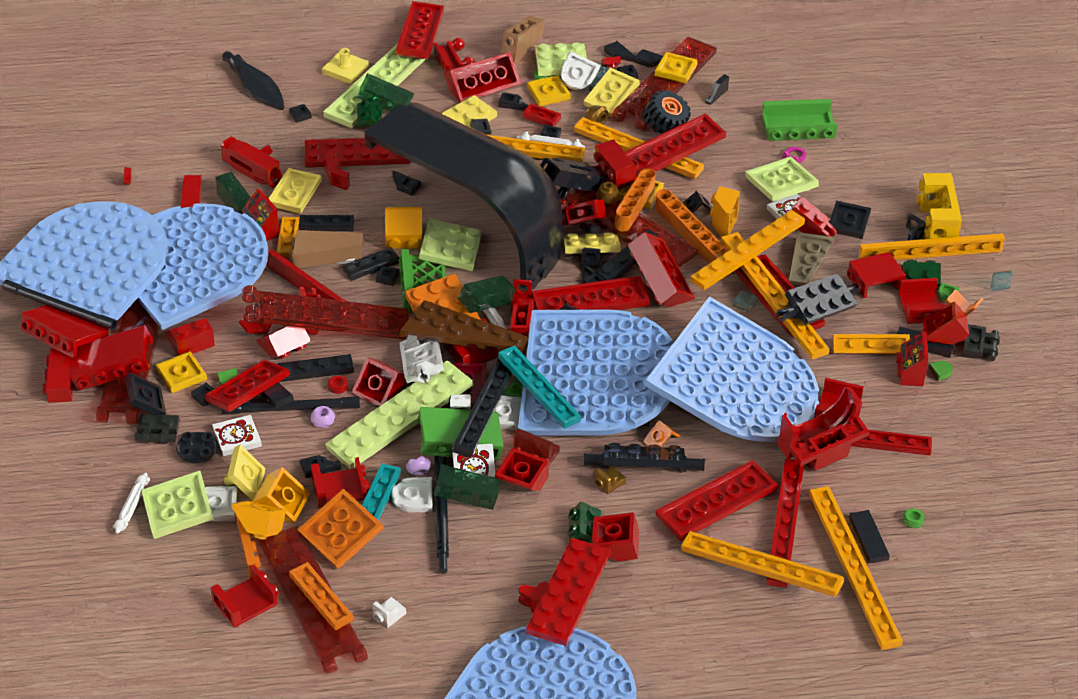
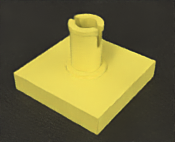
M342 48L322 68V74L352 84L369 67V61L350 55L348 48Z
M240 444L234 447L228 474L224 475L223 478L226 486H233L235 484L253 501L263 483L265 468Z

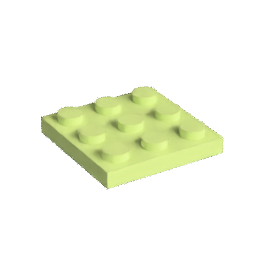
M581 43L535 45L538 76L561 75L562 66L570 51L587 59L585 45Z
M792 157L745 171V177L772 202L803 191H809L819 186V180Z
M429 218L419 259L473 271L482 230Z
M201 471L141 490L154 539L214 519Z

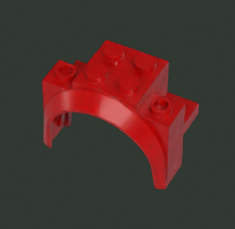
M846 386L832 406L804 423L792 425L787 417V413H784L777 445L787 459L794 457L800 466L809 463L813 471L848 457L851 444L869 436L870 431L859 417L862 401L851 387Z

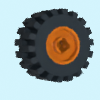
M670 90L657 91L644 108V121L649 125L650 129L661 135L688 122L691 115L690 106L687 105V101L683 100L682 96L677 95L675 92L672 93Z

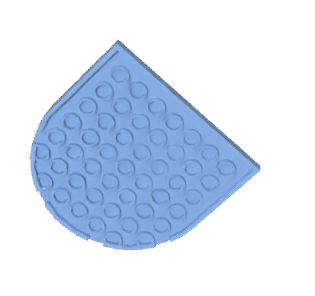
M109 201L79 203L62 209L40 221L0 261V285L5 280H10L26 288L118 320L161 272L165 264L166 254L168 253L166 233L154 216L136 206L123 202Z
M193 204V207L186 208L177 206L152 215L160 222L166 233L168 253L166 254L165 264L161 272L137 300L158 326L164 330L237 297L256 282L266 266L268 245L262 228L247 214H240L235 212L233 208L216 204Z
M711 297L706 300L644 383V386L719 429L721 432L760 442L778 441L784 413H787V417L792 425L801 424L815 416V408L819 404V388L816 378L806 361L800 359L793 352V347L778 336Z
M532 310L526 358L581 415V422L564 429L523 385L518 435H611L629 431L647 423L662 412L670 403L665 397L644 386V383L673 345L672 338L655 322L646 317L633 316L631 312Z
M527 626L501 634L500 638L491 644H485L470 660L444 698L636 699V685L632 672L623 657L617 655L610 648V645L598 636L575 628L567 646H563L526 634Z

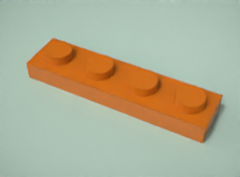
M235 514L249 577L251 578V566L255 565L257 568H261L259 556H254L257 549L255 540H250L253 534L245 530Z
M308 562L289 571L291 579L334 630L354 621L352 613Z

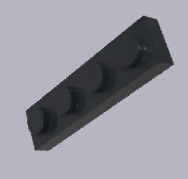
M650 229L646 231V233L661 238ZM626 246L595 271L605 280H613L630 269L637 261L632 258L629 246Z
M351 354L275 363L289 369L290 373L288 377L279 382L354 373Z

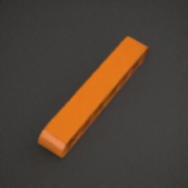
M667 189L657 191L656 210L708 264L729 251L671 191Z

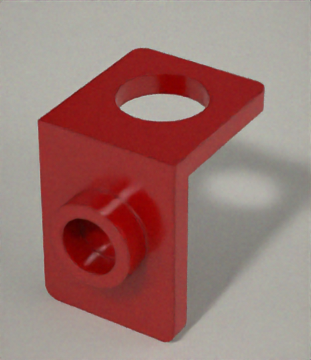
M513 280L511 312H513V305L517 304L518 298H522L523 304H528L529 298L532 299L531 280ZM520 284L526 285L528 290L520 291L517 286Z
M263 306L257 320H240L239 324L247 333L268 334L275 319V314L268 306ZM266 313H268L269 320L267 323H265L264 321V315Z

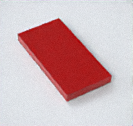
M263 359L204 395L207 402L230 412L290 375L289 369Z

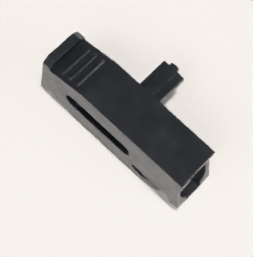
M544 158L540 164L542 168H544L546 163L548 164L545 171L550 176L554 185L560 186L558 195L562 200L566 198L571 188L597 192L600 185L606 181V177L596 166L561 158Z

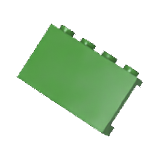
M831 99L763 101L761 115L767 141L836 138L837 123L833 122Z
M420 407L417 423L421 425L423 440L420 448L421 455L453 457L452 447L471 410ZM498 412L493 413L478 444L493 443L494 460L500 459L503 450Z

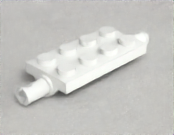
M408 335L406 340L399 342L404 376L407 383L417 381L425 383V378L428 382L430 375H436L444 370L440 345L435 338L425 337L424 340L417 339V336Z

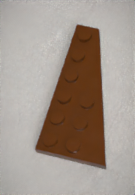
M426 300L421 303L402 327L399 337L413 335L417 336V339L424 340L425 337L435 338L437 342L467 346V343L477 344V348L484 349L485 346L495 347L498 351H503L515 345L520 352L526 347L529 337L520 333L504 329L503 327Z

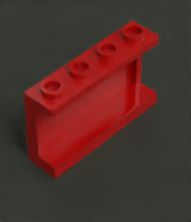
M48 305L23 312L21 315V331L72 358L76 357L78 346L109 336V329Z
M143 325L78 346L76 357L72 358L70 379L76 388L81 391L123 378L129 372L136 374L149 370L150 365L146 360L147 345L153 344L151 334L146 326Z

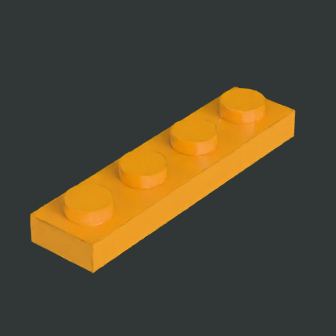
M833 334V354H896V352H900L901 344L910 339V334Z

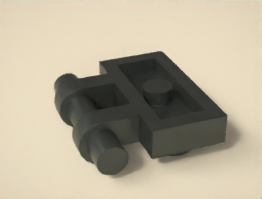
M968 324L969 336H967L964 342L963 355L982 358L984 353L988 355L989 361H995L999 351L997 347L1000 343L999 332L993 330L991 333H987L986 327Z
M139 414L135 441H142L143 443L158 441L161 444L175 442L180 422L179 415Z

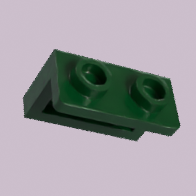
M372 97L362 100L357 104V125L359 127L366 124L372 127L382 119L383 109L381 105H377Z
M907 260L903 262L901 269L906 274L905 280L937 278V286L941 285V263H936L933 260L925 262Z
M581 501L571 508L568 514L569 541L571 538H580L592 543L594 517L601 516V510Z

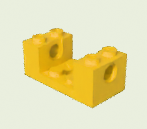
M923 173L922 180H919L920 194L916 196V203L920 206V211L929 212V216H926L927 230L923 231V239L959 237L962 219L952 173Z

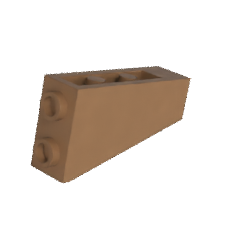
M530 15L503 32L500 55L511 52L516 66L543 36L545 20Z
M297 230L296 238H292V249L294 250H290V261H293V264L298 268L344 262L354 258L355 260L361 259L364 247L363 233Z

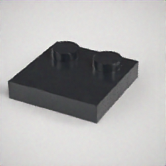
M836 201L829 223L836 229V234L863 239L871 208Z
M129 372L125 376L130 404L151 414L165 415L166 409L161 386Z

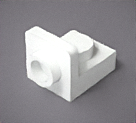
M451 395L450 409L471 410V396Z
M392 597L381 605L377 601L372 604L373 618L376 622L382 623L387 628L406 614V608Z

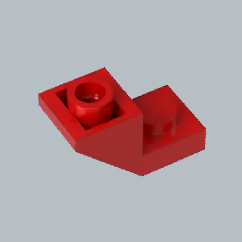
M325 154V171L331 185L347 190L350 187L349 172L342 170L341 159Z

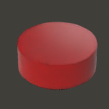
M124 167L123 185L131 184V167Z
M333 376L328 380V389L334 394L344 393L348 388L347 379L343 376Z

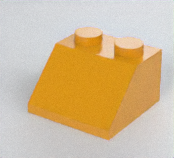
M719 186L717 192L713 193L711 198L713 206L710 211V217H712V226L723 237L731 234L738 219L740 191Z
M385 207L386 249L390 247L392 249H421L423 243L422 207Z
M281 467L267 474L253 502L286 509L284 521L294 523L311 493Z
M253 501L232 503V509L248 533L254 534L255 538L266 539V537H274V535L282 533L286 509Z

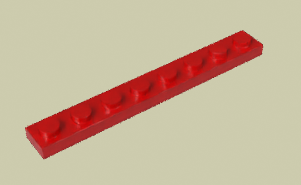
M785 459L771 555L791 561L804 464L800 466L796 460ZM767 577L766 585L787 588L788 583Z

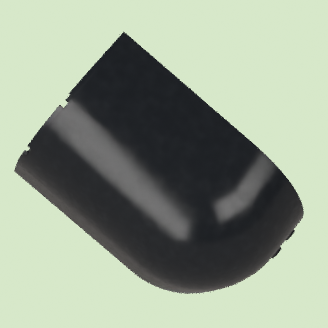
M409 103L407 106L401 105L393 109L364 133L365 147L372 150L376 145H379L469 189L486 201L501 217L512 234L520 259V280H531L532 289H535L537 284L542 279H545L553 270L562 251L561 202L550 176L530 156L420 103ZM520 284L522 289L528 290L526 285Z

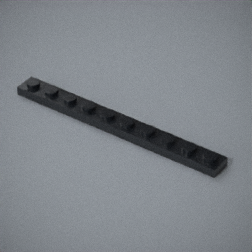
M499 358L453 446L452 452L472 458L513 375Z

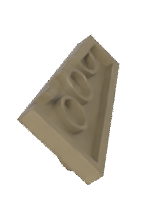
M797 233L789 281L794 287H800L811 282L832 246L834 237Z

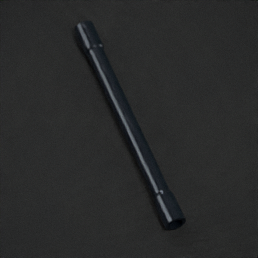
M5 280L2 284L3 290L15 295L32 299L94 322L110 330H115L117 327V320L83 309L26 288L10 280Z
M360 396L294 400L279 408H276L270 402H248L230 412L222 408L221 410L223 415L245 412L309 410L320 406L351 409L360 408Z

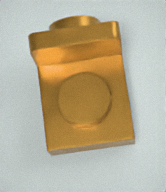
M614 466L604 472L597 468L595 470L594 482L599 489L609 494L626 484V477Z

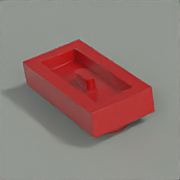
M530 103L523 111V118L542 125L555 126L561 119V113Z

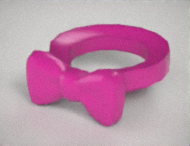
M790 147L783 152L782 159L792 157L795 161L802 162L806 159L807 153L800 147ZM798 151L802 153V156L793 157L790 155V152Z

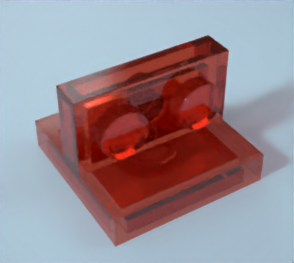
M519 428L514 432L513 448L549 460V465L560 452V446Z

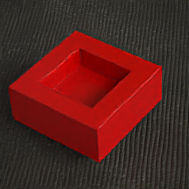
M620 56L603 58L601 60L602 67L607 66V69L617 68V65L621 63Z

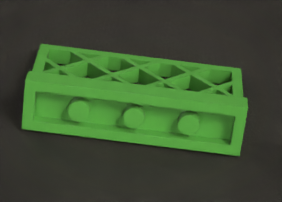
M401 249L399 258L403 313H411L412 309L404 295L405 291L415 288L417 285L426 284L424 283L425 280L435 281L436 279L432 277L434 274L441 278L446 277L445 265L440 264V266L434 267L431 264L434 262L421 260L419 255H410L408 249ZM412 261L420 262L421 265L417 266ZM427 267L431 271L427 273L422 269ZM419 273L423 277L419 279L414 274Z

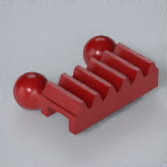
M455 38L452 42L447 41L446 45L439 46L437 42H434V54H436V58H438L444 73L475 63L472 57H466L463 61L458 57L456 51H461L465 47L463 39Z

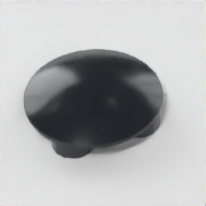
M184 432L177 444L179 457L188 463L194 464L208 461L217 450V443L211 432Z

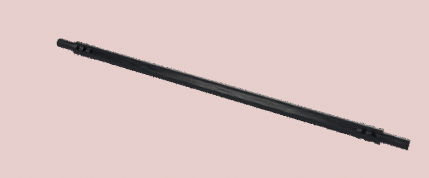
M434 456L437 557L439 558V572L446 574L448 572L447 558L449 557L446 457Z

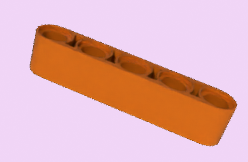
M641 170L616 210L614 227L617 230L628 231L654 190L656 178L654 170Z

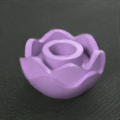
M320 406L313 410L310 419L315 427L327 428L334 423L335 413L329 407Z
M420 456L416 460L410 459L406 463V469L413 476H418L428 472L431 463L428 457Z

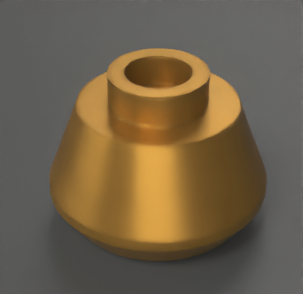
M594 105L588 108L586 115L587 119L604 125L609 113L607 107Z
M605 182L598 188L596 199L604 200V205H612L620 199V193L614 183Z

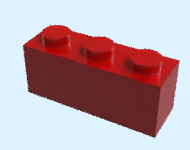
M614 139L594 145L595 153H593L595 162L601 165L602 170L606 171L609 179L613 180L616 185L637 179L634 162Z
M50 348V354L46 356V366L48 369L44 371L46 383H43V394L47 395L48 403L72 402L74 386L70 379L72 357L55 348Z

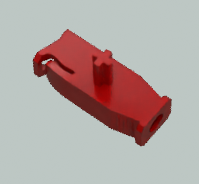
M230 136L221 143L222 160L231 165L235 170L260 184H268L271 188H275L282 179L280 161L269 156L273 153L270 145H266L259 150L246 142L237 140L233 136Z

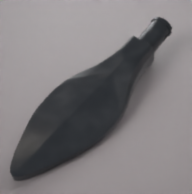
M230 51L223 53L222 59L230 64L231 69L239 76L244 89L250 95L273 108L284 110V100L281 91L272 78L248 64L239 54L233 55Z

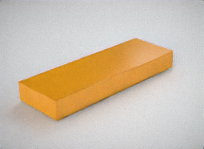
M281 217L276 252L284 258H290V250H294L292 249V238H296L300 217Z

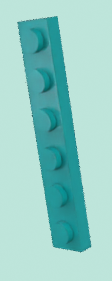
M515 345L498 353V358L564 429L581 422V415Z

